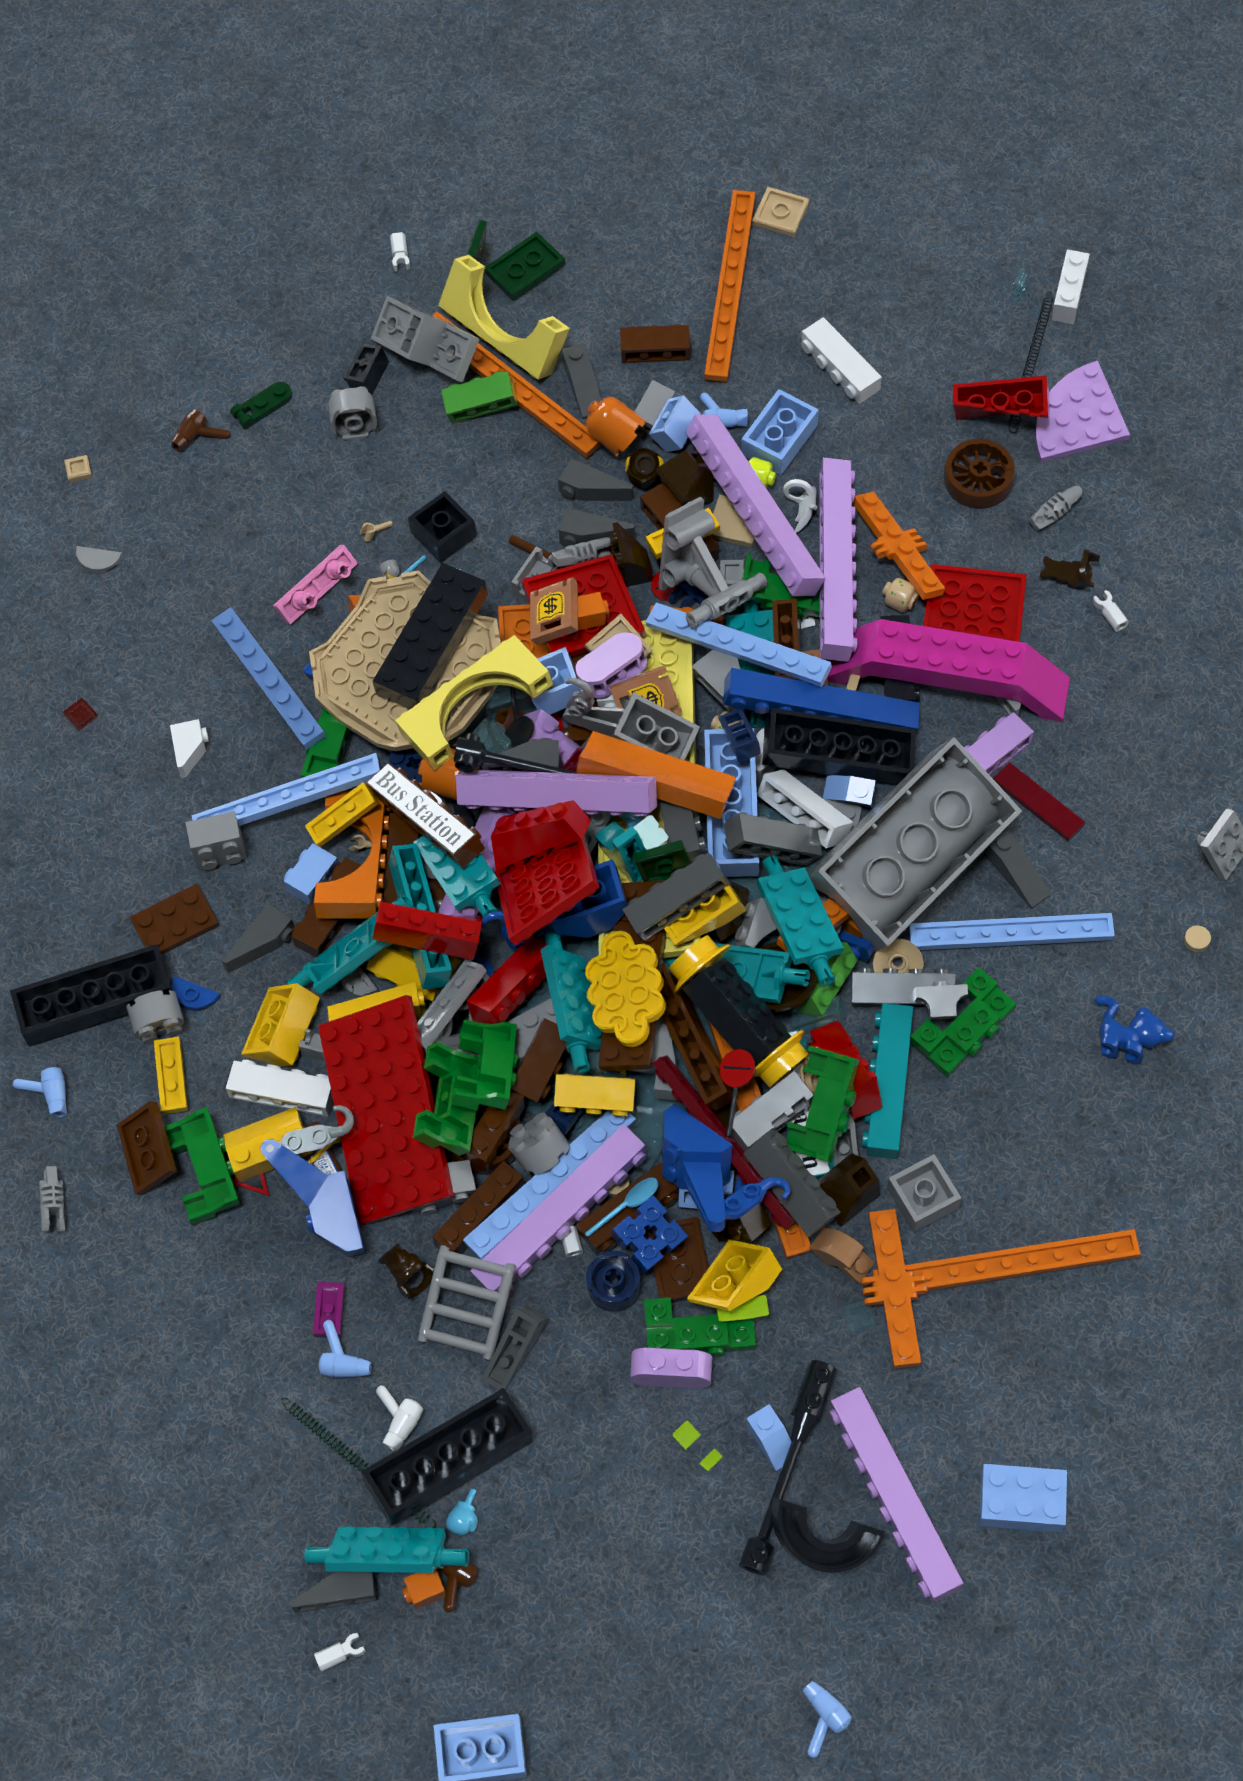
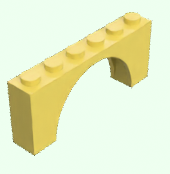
M470 255L454 259L438 306L444 309L449 316L460 321L464 327L471 329L479 335L480 339L487 341L498 352L510 358L514 364L521 366L529 372L530 376L541 379L552 375L570 328L551 316L539 320L537 326L527 338H517L507 334L494 322L484 301L482 281L485 266Z
M513 635L490 653L483 655L469 668L462 670L455 678L444 683L434 693L423 698L420 703L409 711L402 713L395 722L401 735L433 770H436L454 757L450 745L445 739V724L450 711L460 699L476 689L492 685L515 687L526 692L534 699L553 685L549 671Z

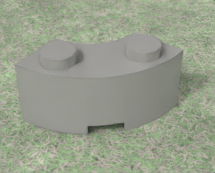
M470 1161L447 1163L454 1197L414 1209L412 1213L421 1212L422 1215L435 1213L438 1207L451 1203L465 1202L468 1196L476 1190Z

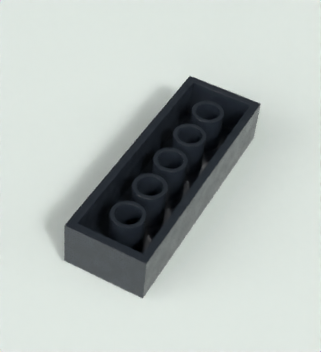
M445 563L440 565L372 681L376 695L411 709L420 703L423 698L431 694L488 596L485 580Z
M771 708L765 719L762 765L828 775L853 776L898 785L915 766L916 729Z
M154 944L12 989L10 993L21 1034L27 1045L31 1046L128 1015L126 1006L130 1003L132 1007L135 1004L134 999L144 994L162 990L163 995H170L169 990H173L158 944Z
M502 1388L362 1470L363 1482L389 1525L392 1526L532 1443V1432L505 1389Z

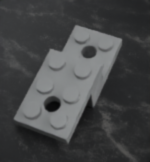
M389 296L386 297L371 336L372 340L405 358L428 365L460 382L464 380L479 338L440 318L420 312Z

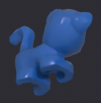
M1101 995L1095 998L1097 1005H1108V1010L1105 1012L1099 1027L1102 1044L1101 1054L1103 1056L1116 1058L1119 1050L1122 1049L1126 1052V1060L1128 1062L1141 1063L1143 1058L1142 1047L1153 1048L1160 1042H1169L1175 1037V1033L1165 1025L1164 1021L1160 1017L1153 1015L1146 1007L1138 1009L1129 1027H1125L1114 1019L1119 1006L1113 997Z

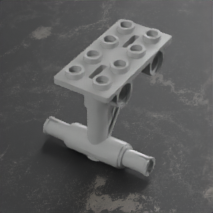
M701 497L669 512L665 516L659 576V589L662 591L686 581L691 586L695 585L709 596L702 601L700 607L686 613V621L691 627L697 626L706 619L714 620L726 612H732L737 606L751 599L754 592L767 586V579L762 573H757L746 581L739 580L730 586L726 584L702 539V536L714 530L715 523L712 516L703 509L704 499Z

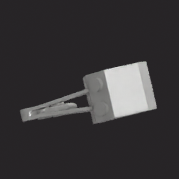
M568 678L565 681L566 684H574L581 688L573 693L567 703V708L563 714L565 721L685 760L700 726L636 693L631 695L625 709L592 707L595 702L593 699V689L587 682L578 678Z

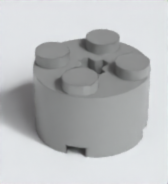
M366 387L337 389L331 393L328 410L331 430L335 435L337 433L345 440H357L369 436L368 432L376 429L377 418L374 399Z
M162 990L150 992L134 999L135 1004L132 1007L130 1003L126 1006L136 1038L142 1039L144 1044L153 1043L154 1040H158L157 1036L166 1033L168 1036H175L182 1032L181 1027L184 1024V1018L174 991L169 990L170 995H163Z
M544 1112L537 1114L533 1120L524 1125L519 1124L510 1131L512 1137L508 1148L527 1174H529V1171H532L534 1175L548 1171L560 1162L557 1157L562 1152L566 1155L569 1150L568 1140L553 1119Z

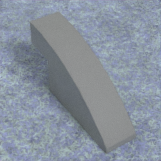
M705 647L709 653L692 665L695 678L723 705L724 679L731 668L741 669L739 661L736 657ZM723 705L729 712L737 710L731 706Z
M661 1016L656 1022L652 1063L659 1057L668 1055L676 1065L672 1040ZM653 1064L652 1069L629 1070L633 1072L656 1074V1068L653 1066ZM656 1075L654 1085L655 1098L676 1101L671 1093L673 1089L667 1082L661 1081Z

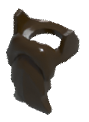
M1084 549L1081 561L1072 562L1064 560L1059 562L1044 556L1043 563L1045 569L1040 572V577L1054 579L1059 583H1066L1073 588H1094L1095 583L1091 581L1093 570L1089 562H1099L1100 555Z
M399 1244L392 1247L378 1260L379 1263L386 1264L397 1281V1287L401 1295L409 1299L417 1296L431 1283L434 1268L425 1261H422L418 1255L409 1253L406 1249H401ZM418 1270L422 1271L423 1280L420 1285L415 1288H409L407 1285L409 1278Z

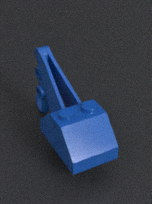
M613 859L594 866L599 888L591 896L580 900L571 910L563 912L551 924L540 928L532 936L545 941L544 935L555 931L556 934L561 935L562 941L569 936L589 938L611 930L624 915L622 909L628 905L618 869ZM503 911L491 912L482 919L481 927L483 929L487 927L486 924L489 921L501 920V934L511 949L516 951L525 942L522 941L515 946L509 940Z
M676 1104L664 1111L662 1176L680 1189H687L706 1227L710 1231L720 1232L725 1228V1221L727 1219L736 1220L762 1202L767 1190L771 1187L779 1186L783 1188V1199L790 1195V1185L785 1180L778 1177H768L759 1183L743 1186L724 1200L723 1186L730 1182L732 1144Z

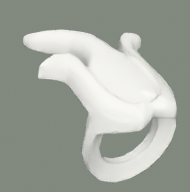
M794 479L786 482L783 492L788 499L799 503V512L795 521L799 522L795 528V533H798L809 522L813 510L816 511L818 508L816 505L817 490L816 487L811 486L806 481ZM798 486L804 488L806 492L800 497H795L788 490L791 487Z

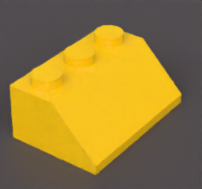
M391 944L378 951L368 962L366 969L374 972L375 976L388 979L396 983V986L416 982L418 991L422 990L411 947ZM448 955L452 968L450 980L460 965L461 960ZM444 987L423 989L424 1000L433 1002Z
M298 983L269 987L241 1055L278 1067L293 1065L299 1056L300 1041L306 1037L305 1029H308L312 1017L317 1012V1004L320 997Z
M558 1073L556 1074L554 1106H560V1112H575V1108H586V1113L602 1114V1109L612 1110V1115L628 1116V1111H634L636 1079Z
M297 1107L223 1135L231 1166L240 1182L275 1169L263 1156L261 1144L267 1139L279 1142L286 1133L304 1128ZM310 1151L298 1154V1156L304 1158L305 1156L310 1155L313 1152Z

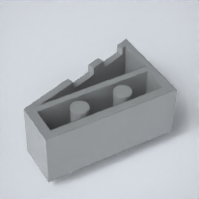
M793 1071L782 1081L775 1084L763 1096L761 1095L754 1099L743 1112L739 1110L734 1113L731 1135L742 1149L746 1151L764 1134L775 1129L778 1132L787 1126L788 1122H792L808 1110L814 1095L797 1073Z

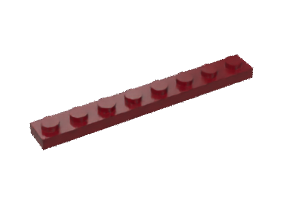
M668 1055L659 1057L652 1063L656 1068L655 1073L658 1078L669 1084L673 1089L671 1091L672 1095L678 1102L685 1104L689 1109L688 1113L732 1144L731 1164L739 1171L737 1175L740 1180L746 1185L761 1182L763 1180L743 1154L745 1151L732 1135L730 1137L726 1136V1127L709 1106L705 1105L701 1096ZM769 1188L761 1203L763 1206L766 1205L772 1212L771 1218L778 1226H783L784 1229H787L796 1221Z

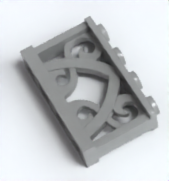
M465 959L417 1022L425 1058L427 1046L433 1044V1042L439 1041L451 1049H458L460 1033L450 1035L453 1026L452 1017L457 1010L468 1009L467 1000L478 990L476 986L478 982L482 986L490 978L483 965ZM469 1011V1021H472V1017Z

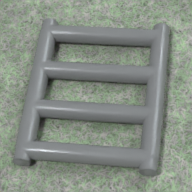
M441 1245L419 1329L418 1341L427 1342V1340L479 1353L483 1355V1358L490 1361L496 1349L515 1264L506 1263L504 1266L449 1251L450 1248ZM447 1262L502 1276L499 1291L443 1277ZM440 1288L496 1302L492 1318L438 1304ZM434 1314L489 1328L486 1344L432 1330L431 1325Z

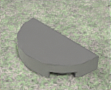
M76 547L79 563L86 571L92 573H106V570L113 568L115 565L118 566L123 559L122 552Z
M360 966L357 967L354 973L346 975L340 980L343 988L348 993L358 997L378 992Z

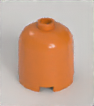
M608 396L600 402L595 400L587 409V412L590 413L586 419L587 430L616 457L619 454V450L623 452L636 438L637 434L634 431L638 425L642 428L645 424V420L615 397Z
M451 748L452 753L454 755L455 749ZM454 757L436 770H433L422 759L418 774L422 775V782L419 784L423 790H428L436 795L457 801L456 775L461 771L455 767ZM480 766L475 767L474 770H480Z

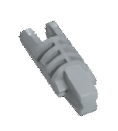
M1077 485L1072 486L1062 493L1057 492L1042 504L1029 519L1033 528L1038 531L1054 523L1071 509V505L1083 494L1082 488Z
M604 537L574 544V546L569 545L565 549L553 552L552 561L557 567H568L610 555L611 552L609 550H598L609 547L611 544L610 538Z
M46 1166L44 1180L39 1181L42 1231H48L50 1227L49 1216L56 1215L58 1231H65L63 1182L58 1181L56 1166Z

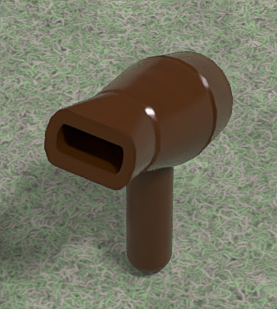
M192 409L180 424L171 441V447L181 453L197 435L229 439L231 433L228 430L205 427L207 422L205 415L198 410Z
M470 1561L468 1567L444 1566L443 1569H438L448 1577L443 1605L446 1612L454 1610L458 1584L468 1588L477 1578L478 1568Z

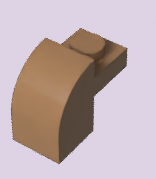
M823 1228L809 1248L826 1265L839 1267L853 1282L861 1284V1278L867 1275L875 1263L862 1251L864 1247L847 1234L831 1228Z

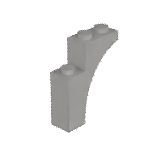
M763 898L750 901L745 906L746 911L743 912V923L735 935L737 940L735 946L754 948L763 937L777 929ZM842 924L835 928L837 934H839Z

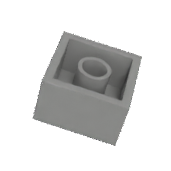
M235 811L185 822L190 848L198 870H211L216 868L217 865L225 863L236 864L242 859H247L242 832Z
M935 1154L888 1178L887 1189L913 1232L954 1212L960 1207L961 1196Z

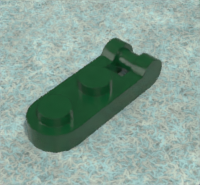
M276 382L244 403L234 405L230 413L235 419L240 420L239 424L243 429H248L287 404L292 398L291 388L285 382Z

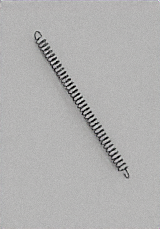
M1052 295V298H1050V299H1052V301H1044V300H1043V303H1042V306H1041V310H1040V314H1039L1040 316L1038 317V321H1037L1038 323H1037V326H1036V328H1035L1036 330H1035V333H1034V337H1033V340H1032V344H1033V343H1038V342H1035L1034 340H1040L1041 343H1042V339H1037L1035 336H1040V335H1037L1036 333H1042V334L1045 333V329H1042V330H1044V332H1039V331L1037 330V327H1038V326H1044V327L1047 326V322H1043V323H1045L1046 325H1041V324H1039V323H1040L1039 320H1040V319H1046V318H1042V317H1041L1042 315H1044L1041 311H1042L1043 309H1049V310H1050L1051 308H1046V307H1044L1043 304H1044L1045 302H1051V303H1052V302L1054 301V300H1053V295ZM1031 344V347H1030V351H1031V350H1036V349L1032 348V347H1034V346H1032V344ZM1029 351L1028 358H1029V357H1034V358H1036L1035 356H1032V355H1031L1032 353H1030V351ZM1027 358L1026 365H1027V364H1033V363H1030V362H1029L1030 360H1028V358ZM1025 365L1024 372H1025V371H1031V370H1028V369H1027L1028 367H1026V365ZM1011 414V418H1010V421H1009V426L1013 427V426L1010 424V422H1012L1013 420H1015L1013 417H1018L1019 420H1021L1020 417H1021L1022 415H1020V416H1015L1014 414Z

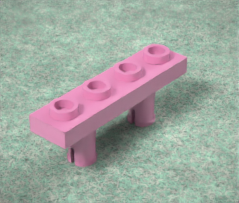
M345 545L338 546L278 600L273 607L287 624H292L307 609L314 608L317 605V600L341 578H347L351 574V569L358 564Z

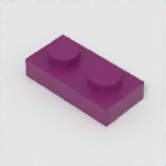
M317 1282L313 1325L314 1337H327L323 1327L326 1320H331L334 1323L337 1335L341 1337L344 1283Z

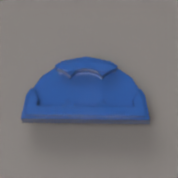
M843 931L837 934L841 942H848L857 959L867 961L872 956L874 946L871 941Z
M174 976L172 990L176 993L179 1005L187 1010L200 1011V1009L215 1005L221 997L220 993Z

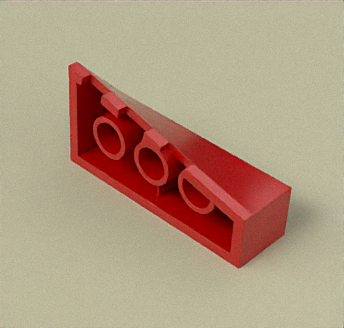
M1047 375L953 384V406L956 419L1009 414L1049 418L1050 402Z
M574 800L500 817L491 834L496 872L498 874L504 873L507 870L506 867L512 864L515 867L523 865L525 863L524 859L533 855L536 859L542 857L552 847L556 851L582 840L591 820Z
M380 901L372 940L473 960L479 943L482 920L481 916H449Z
M531 936L467 1000L473 1022L495 1024L505 1021L518 1005L522 1004L525 998L546 978L541 949L546 946L545 941Z
M836 1020L810 1031L812 1042L808 1043L809 1046L860 1060L853 1082L856 1099L854 1105L849 1107L848 1110L852 1118L857 1119L881 1109L882 1103L877 1076L874 1071H869V1064L865 1058L861 1059L856 1045H852L851 1039L841 1023Z

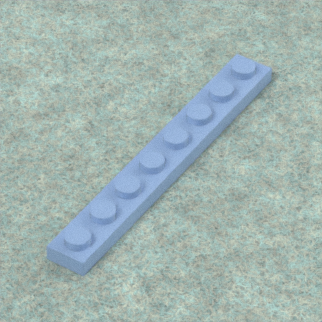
M655 603L646 620L647 627L820 687L823 686L832 668L829 661L709 620L691 627L686 621V612L659 603Z
M377 753L200 812L192 815V820L235 811L239 826L356 787L362 782L366 783L382 769L380 758Z
M1112 913L911 923L909 925L910 942L915 944L919 950L1114 940L1115 936Z
M612 1110L606 1111L569 1144V1150L566 1155L562 1152L557 1157L560 1161L548 1171L531 1178L463 1239L464 1244L479 1259H483L621 1125L625 1124L630 1129L636 1123V1118L629 1111L628 1116L612 1115Z

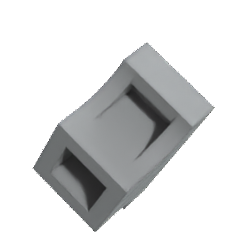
M948 981L933 982V986L915 987V1001H920L926 1005L929 1012V1020L955 1019L957 1016V1002L968 995L967 984L948 985Z

